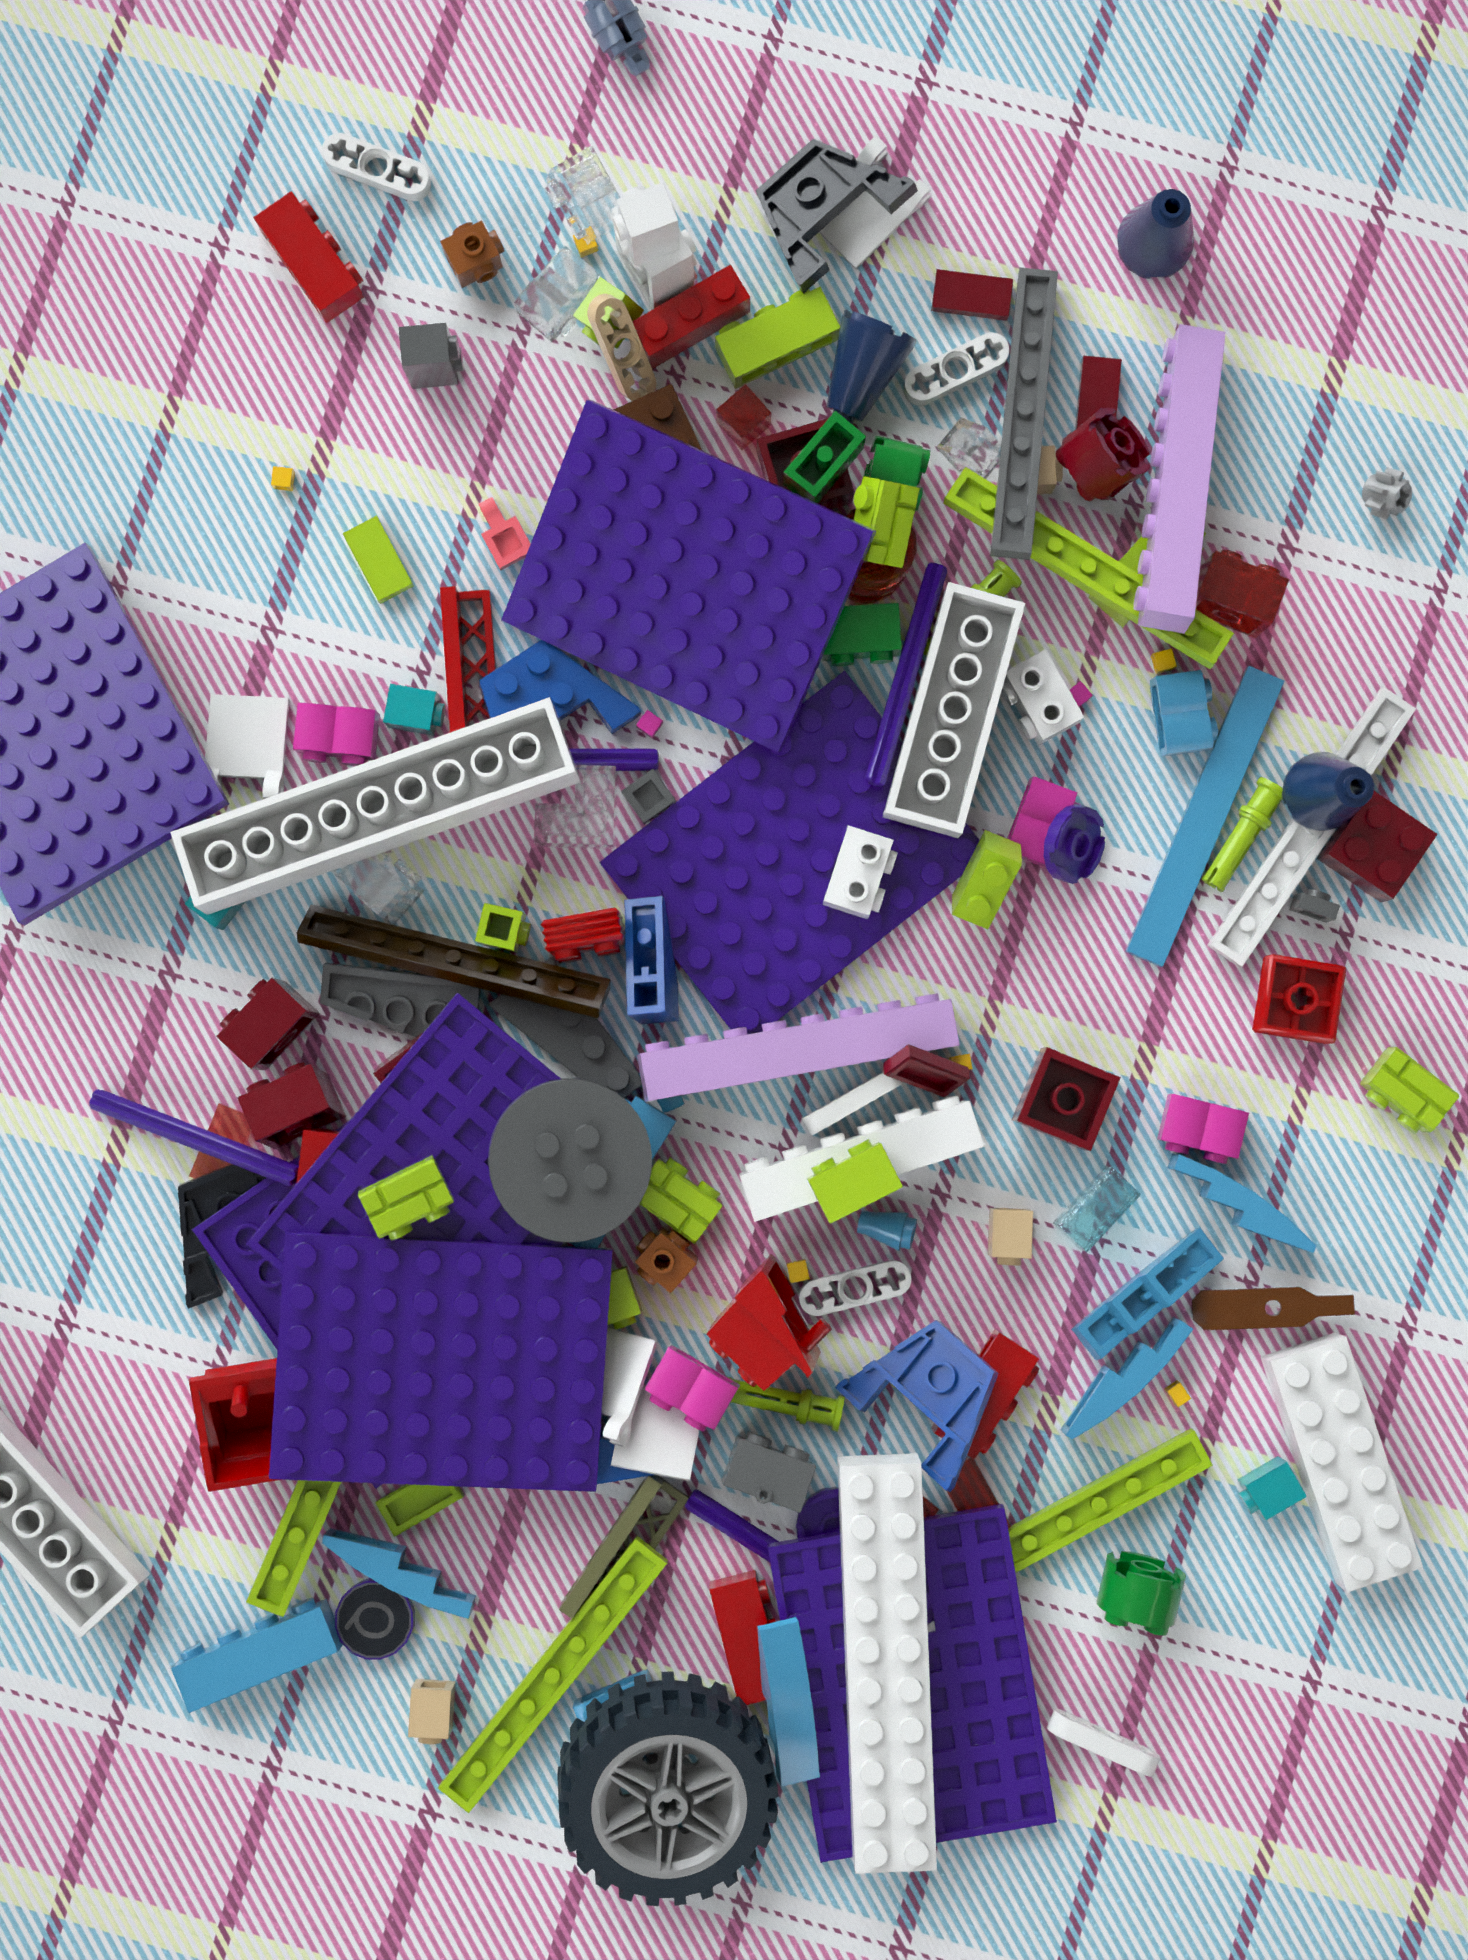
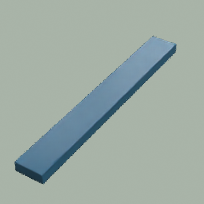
M1246 667L1218 732V739L1214 741L1213 748H1211L1125 952L1163 967L1284 684V680L1254 667Z

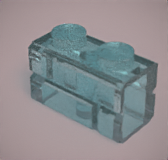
M1105 1166L1068 1206V1212L1063 1211L1053 1224L1080 1250L1088 1252L1141 1194L1113 1167Z

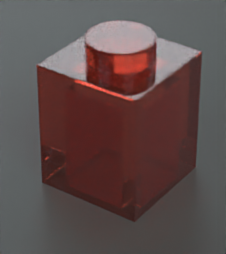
M745 384L716 409V422L742 451L771 426L772 413Z

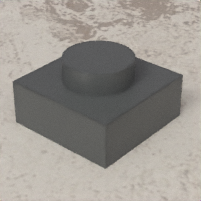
M654 769L621 791L644 825L676 802Z
M1308 889L1307 893L1302 892L1294 895L1289 910L1327 923L1336 920L1340 905L1330 902L1331 896L1329 894Z

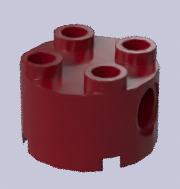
M1112 408L1099 409L1076 430L1069 433L1062 440V446L1055 453L1058 462L1068 469L1070 475L1076 481L1077 491L1080 496L1089 502L1095 498L1111 500L1129 483L1136 481L1150 469V463L1146 464L1144 460L1150 453L1142 434L1126 416H1123L1120 420L1112 416L1117 411Z

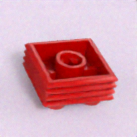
M614 907L543 920L540 925L544 928L542 934L545 936L543 941L547 944L544 949L555 957L559 964L582 960L581 953L595 951L598 957L621 953L620 946L625 945L623 916Z
M1276 954L1264 956L1252 1030L1256 1033L1322 1044L1335 1043L1346 967ZM1301 989V996L1307 998V1004L1300 1005L1297 1009L1296 1003L1291 1001V995Z

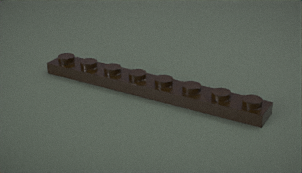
M312 904L296 932L297 942L598 1019L610 991L611 979Z

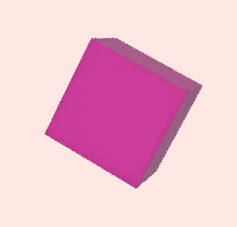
M1081 681L1069 690L1078 707L1082 706L1093 696Z
M646 710L636 724V728L653 738L662 726L663 720L649 710Z

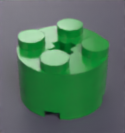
M875 436L870 452L874 453V457L870 459L869 464H866L864 476L917 487L922 473H926L930 459V450L923 449L920 445ZM918 487L920 488L918 494L915 511H918L923 494L922 487Z
M1121 1551L1120 1558L1115 1559L1113 1552L1108 1553L1096 1603L1105 1611L1104 1619L1113 1625L1128 1626V1622L1144 1626V1629L1152 1634L1165 1636L1168 1634L1169 1627L1174 1626L1186 1580L1185 1573L1175 1567L1174 1574L1165 1570V1561L1152 1556Z

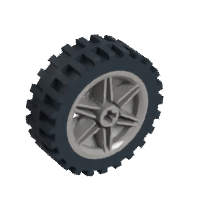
M673 1671L661 1672L662 1680L647 1682L646 1674L635 1676V1686L622 1690L619 1683L608 1688L609 1699L602 1704L594 1698L586 1706V1721L583 1722L576 1718L570 1727L571 1742L564 1741L560 1751L561 1766L558 1767L557 1773L560 1827L564 1828V1842L568 1851L573 1852L576 1850L577 1866L584 1874L593 1869L595 1871L596 1885L605 1891L612 1884L619 1888V1898L631 1902L634 1894L645 1896L646 1905L659 1906V1898H674L675 1906L686 1905V1896L700 1893L702 1900L714 1896L713 1887L724 1882L727 1888L738 1881L737 1870L742 1865L750 1870L758 1861L755 1848L757 1845L763 1848L767 1847L771 1839L769 1823H776L778 1815L775 1798L779 1797L772 1757L768 1740L764 1738L762 1725L757 1716L753 1715L749 1718L747 1705L739 1696L729 1701L726 1687L716 1681L710 1689L702 1685V1679L699 1675L689 1673L687 1681L675 1680ZM647 1753H653V1754L649 1755L648 1757L643 1758V1756L646 1755ZM685 1755H696L698 1760L695 1763H691ZM622 1787L630 1793L621 1794L619 1790ZM682 1822L683 1827L678 1828L677 1824Z

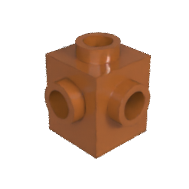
M482 220L475 224L472 222L464 223L453 231V235L440 241L444 255L461 288L475 281L478 283L489 281L497 275V270L503 268L499 254L505 252L496 231L488 232Z
M662 1226L656 1234L649 1230L636 1245L635 1249L639 1251V1254L634 1263L639 1266L637 1272L645 1281L653 1286L658 1282L671 1294L695 1267L698 1256L688 1249L691 1243L687 1238L674 1229L669 1232ZM665 1254L669 1257V1259L662 1260L658 1257V1255Z

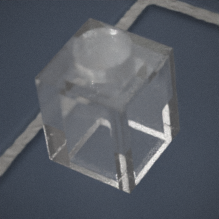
M961 417L936 448L958 472L961 473L967 467L987 479L999 464L1001 443L987 427Z

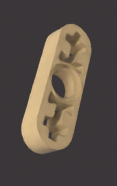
M610 294L596 296L588 306L587 315L618 390L631 401L654 392L656 389V378L625 304ZM606 306L614 309L610 313V318L613 325L619 329L613 330L610 323L602 319L605 315L604 308ZM628 338L631 344L628 355L622 359H616L614 355L616 343L621 339ZM627 368H632L636 375L643 378L639 381L640 388L638 390L631 388L635 382L631 372L626 370Z

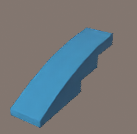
M1172 1153L1167 1168L1204 1181L1199 1194L1200 1197L1236 1209L1231 1222L1232 1225L1304 1251L1315 1252L1316 1245L1287 1216L1258 1194L1213 1168L1180 1154Z
M1196 1228L1131 1278L1071 1330L1095 1360L1102 1359L1129 1334L1136 1333L1163 1308L1170 1307L1224 1258L1201 1228Z
M1172 1317L1152 1349L1138 1340L1117 1373L1103 1365L1060 1430L1073 1440L1111 1416L1136 1396L1165 1367L1193 1331V1328L1183 1321Z
M332 1528L324 1534L322 1544L354 1569L387 1589L427 1607L469 1619L473 1611L476 1595L438 1586L441 1570L403 1562L407 1546Z
M796 1617L757 1626L762 1693L767 1701L769 1735L775 1748L776 1777L781 1787L819 1778L813 1706L799 1622Z

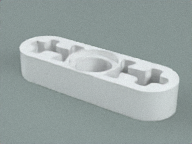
M344 133L330 135L322 145L323 158L328 168L334 173L409 201H419L425 198L430 191L431 180L428 171L419 161ZM342 146L346 147L348 155L358 159V169H355L354 160L346 156H342L339 161H336L333 150L340 151ZM374 158H381L387 162V169L380 176H371L366 172L368 162ZM398 165L399 174L407 178H412L414 173H417L421 184L414 183L411 188H408L405 179L395 175V166Z
M986 333L913 368L905 379V397L914 405L925 406L1000 370L1005 365L1009 355L1007 340L998 333ZM989 344L991 349L999 348L997 360L993 361L990 356H986L978 361L977 367L979 370H975L973 359L984 353L985 345ZM951 360H960L966 365L967 374L963 378L953 379L946 373V364ZM933 369H938L940 381L937 380L929 385L928 394H923L921 390H913L916 378H920L922 382H927L934 379L936 372Z
M883 1071L803 1117L802 1121L812 1136L897 1088L904 1082L884 1075Z
M887 1260L812 1279L801 1287L799 1302L803 1310L812 1316H822L903 1295L911 1285V1273L902 1262ZM894 1267L897 1273L904 1274V1279L898 1281V1288L892 1289L889 1283L877 1285L881 1293L873 1295V1284L867 1275L868 1272L875 1271L876 1279L888 1276L887 1269ZM850 1277H860L866 1283V1292L859 1299H851L844 1293V1283ZM837 1280V1292L843 1303L834 1305V1296L822 1300L823 1307L815 1308V1305L811 1302L806 1303L805 1297L811 1295V1288L818 1287L820 1292L832 1291L829 1282Z
M1054 1709L1046 1727L1051 1733L1068 1742L1149 1777H1153L1161 1758L1157 1753L1141 1744L1061 1709Z

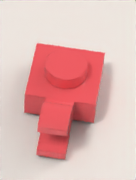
M493 497L479 503L478 505L491 528L481 533L500 571L524 559L530 547V542L517 517L514 516L505 521Z

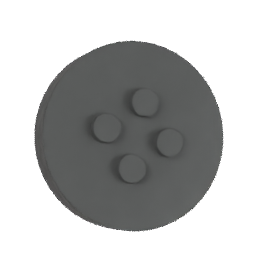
M563 1078L544 1082L530 1088L518 1096L505 1109L491 1136L488 1168L497 1198L507 1213L519 1225L545 1239L559 1242H580L598 1238L621 1225L635 1211L649 1184L652 1152L648 1133L642 1120L624 1098L609 1088L595 1082Z

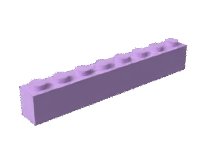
M1179 324L1173 339L1167 338L1164 345L1162 361L1168 362L1167 373L1162 374L1158 390V396L1164 397L1163 408L1159 407L1154 425V431L1160 432L1159 443H1155L1150 459V466L1156 467L1155 478H1151L1146 494V502H1151L1152 506L1151 514H1146L1142 528V538H1148L1147 549L1142 550L1138 563V574H1143L1142 587L1138 586L1134 598V610L1139 611L1138 626L1185 634L1195 618L1226 334L1223 331Z
M936 993L915 997L916 1005L901 1007L900 1000L877 1004L878 1012L863 1014L862 1007L840 1010V1018L825 1021L823 1013L801 1017V1025L786 1028L785 1020L762 1024L763 1032L748 1034L747 1028L743 1027L723 1031L724 1039L709 1041L708 1034L684 1038L685 1046L670 1048L669 1041L646 1044V1052L637 1055L644 1099L647 1102L888 1059L908 1044L925 1051L959 1046L952 1000L940 1001L939 995Z

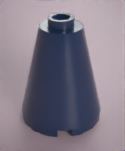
M1175 189L1163 190L1133 208L1124 217L1118 229L1117 243L1119 257L1128 270L1141 278L1150 279L1151 277H1171L1184 267L1194 247L1191 205L1184 193Z
M845 310L841 319L826 407L833 410L832 414L834 411L838 412L853 425L854 420L862 422L913 350L916 339L905 332L902 333L901 337L894 334L893 326L855 311L850 313L848 310Z
M1316 752L1303 757L1290 767L1283 780L1282 797L1284 804H1287L1292 814L1291 817L1296 823L1309 830L1327 831L1345 824L1371 799L1374 793V782L1371 775L1365 769L1333 753Z

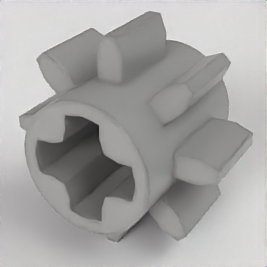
M1387 467L1384 473L1377 471L1376 474L1371 475L1366 480L1362 490V499L1366 507L1372 508L1371 515L1388 519L1390 514L1397 516L1398 513L1403 512L1408 507L1412 498V487L1409 484V480L1403 479L1404 472Z

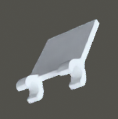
M876 135L868 142L856 160L870 166L878 165L888 155L886 151L887 145ZM919 179L915 183L918 191L892 215L867 191H864L819 233L857 269L911 214L919 210L931 198L929 195L931 190Z
M210 695L205 759L221 788L222 777L264 779L263 798L284 792V763L289 698Z
M607 1328L601 1415L610 1418L605 1425L603 1437L610 1439L609 1442L612 1444L626 1447L631 1434L632 1416L658 1342Z
M644 1384L632 1416L631 1434L626 1447L615 1445L611 1466L690 1481L699 1430L684 1421L686 1414L672 1406L671 1410L667 1411L649 1400L652 1394L645 1390L647 1385Z

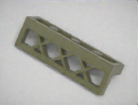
M658 1475L646 1476L562 1600L559 1610L571 1619L574 1617L588 1594L598 1585L596 1583L601 1575L602 1578L606 1575V1568L611 1560L619 1558L629 1546L628 1535L635 1525L649 1523L652 1539L648 1544L655 1549L686 1504L689 1496ZM659 1489H662L677 1500L669 1513L652 1516L650 1502ZM646 1510L648 1517L640 1518ZM664 1520L658 1530L655 1531L654 1522ZM624 1542L625 1550L618 1551Z

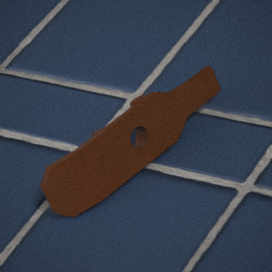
M1301 1287L1201 1290L1192 1300L1193 1321L1203 1330L1303 1327L1318 1316L1355 1315L1353 1294L1314 1295ZM1271 1300L1278 1301L1280 1304L1279 1312L1274 1315L1268 1314L1265 1310L1266 1303Z

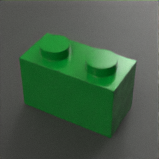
M834 411L784 471L783 485L793 493L818 504L862 452L866 435L838 412Z
M899 603L844 606L823 654L822 661H831V666L837 667L850 666L855 664L854 659L870 658L871 664L893 662V657L900 656L902 651Z

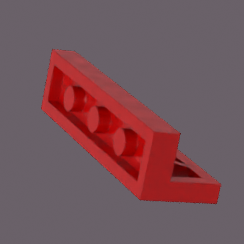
M456 586L440 587L450 733L468 727L479 711L489 719L487 711L483 708L485 705L483 698L479 703L473 700L467 694L466 685L476 673L482 678L487 676L481 670V667L486 662L488 674L496 670L490 589L458 592ZM483 600V615L472 626L461 617L460 602ZM462 624L467 629H469V631L466 633L464 637L462 633ZM483 624L485 637L478 631ZM473 635L486 644V653L476 665L464 656L463 648ZM465 663L472 668L466 676ZM467 701L474 706V709L469 714Z

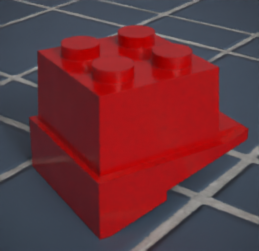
M772 1254L744 1281L734 1299L718 1315L706 1333L711 1339L709 1344L712 1349L724 1359L729 1356L740 1367L737 1371L742 1379L752 1387L758 1385L763 1391L794 1364L808 1378L813 1373L821 1353L817 1344L832 1330L831 1326L822 1318L810 1330L808 1329L792 1300L796 1292L778 1260Z
M277 1358L207 1369L204 1375L189 1378V1387L200 1441L199 1448L208 1492L282 1480L269 1479Z

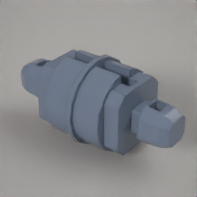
M631 0L586 1L582 8L586 14L584 19L592 32L591 36L593 39H596L603 53H608L612 61L624 56V65L635 77L650 68L648 56L644 48L640 50L638 46L644 43L648 36L644 31L646 26L638 13L639 9L637 6H634Z

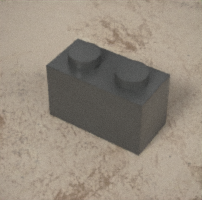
M446 323L398 327L402 367L412 389L458 385L457 372L464 371L462 349L458 345L457 335H450Z

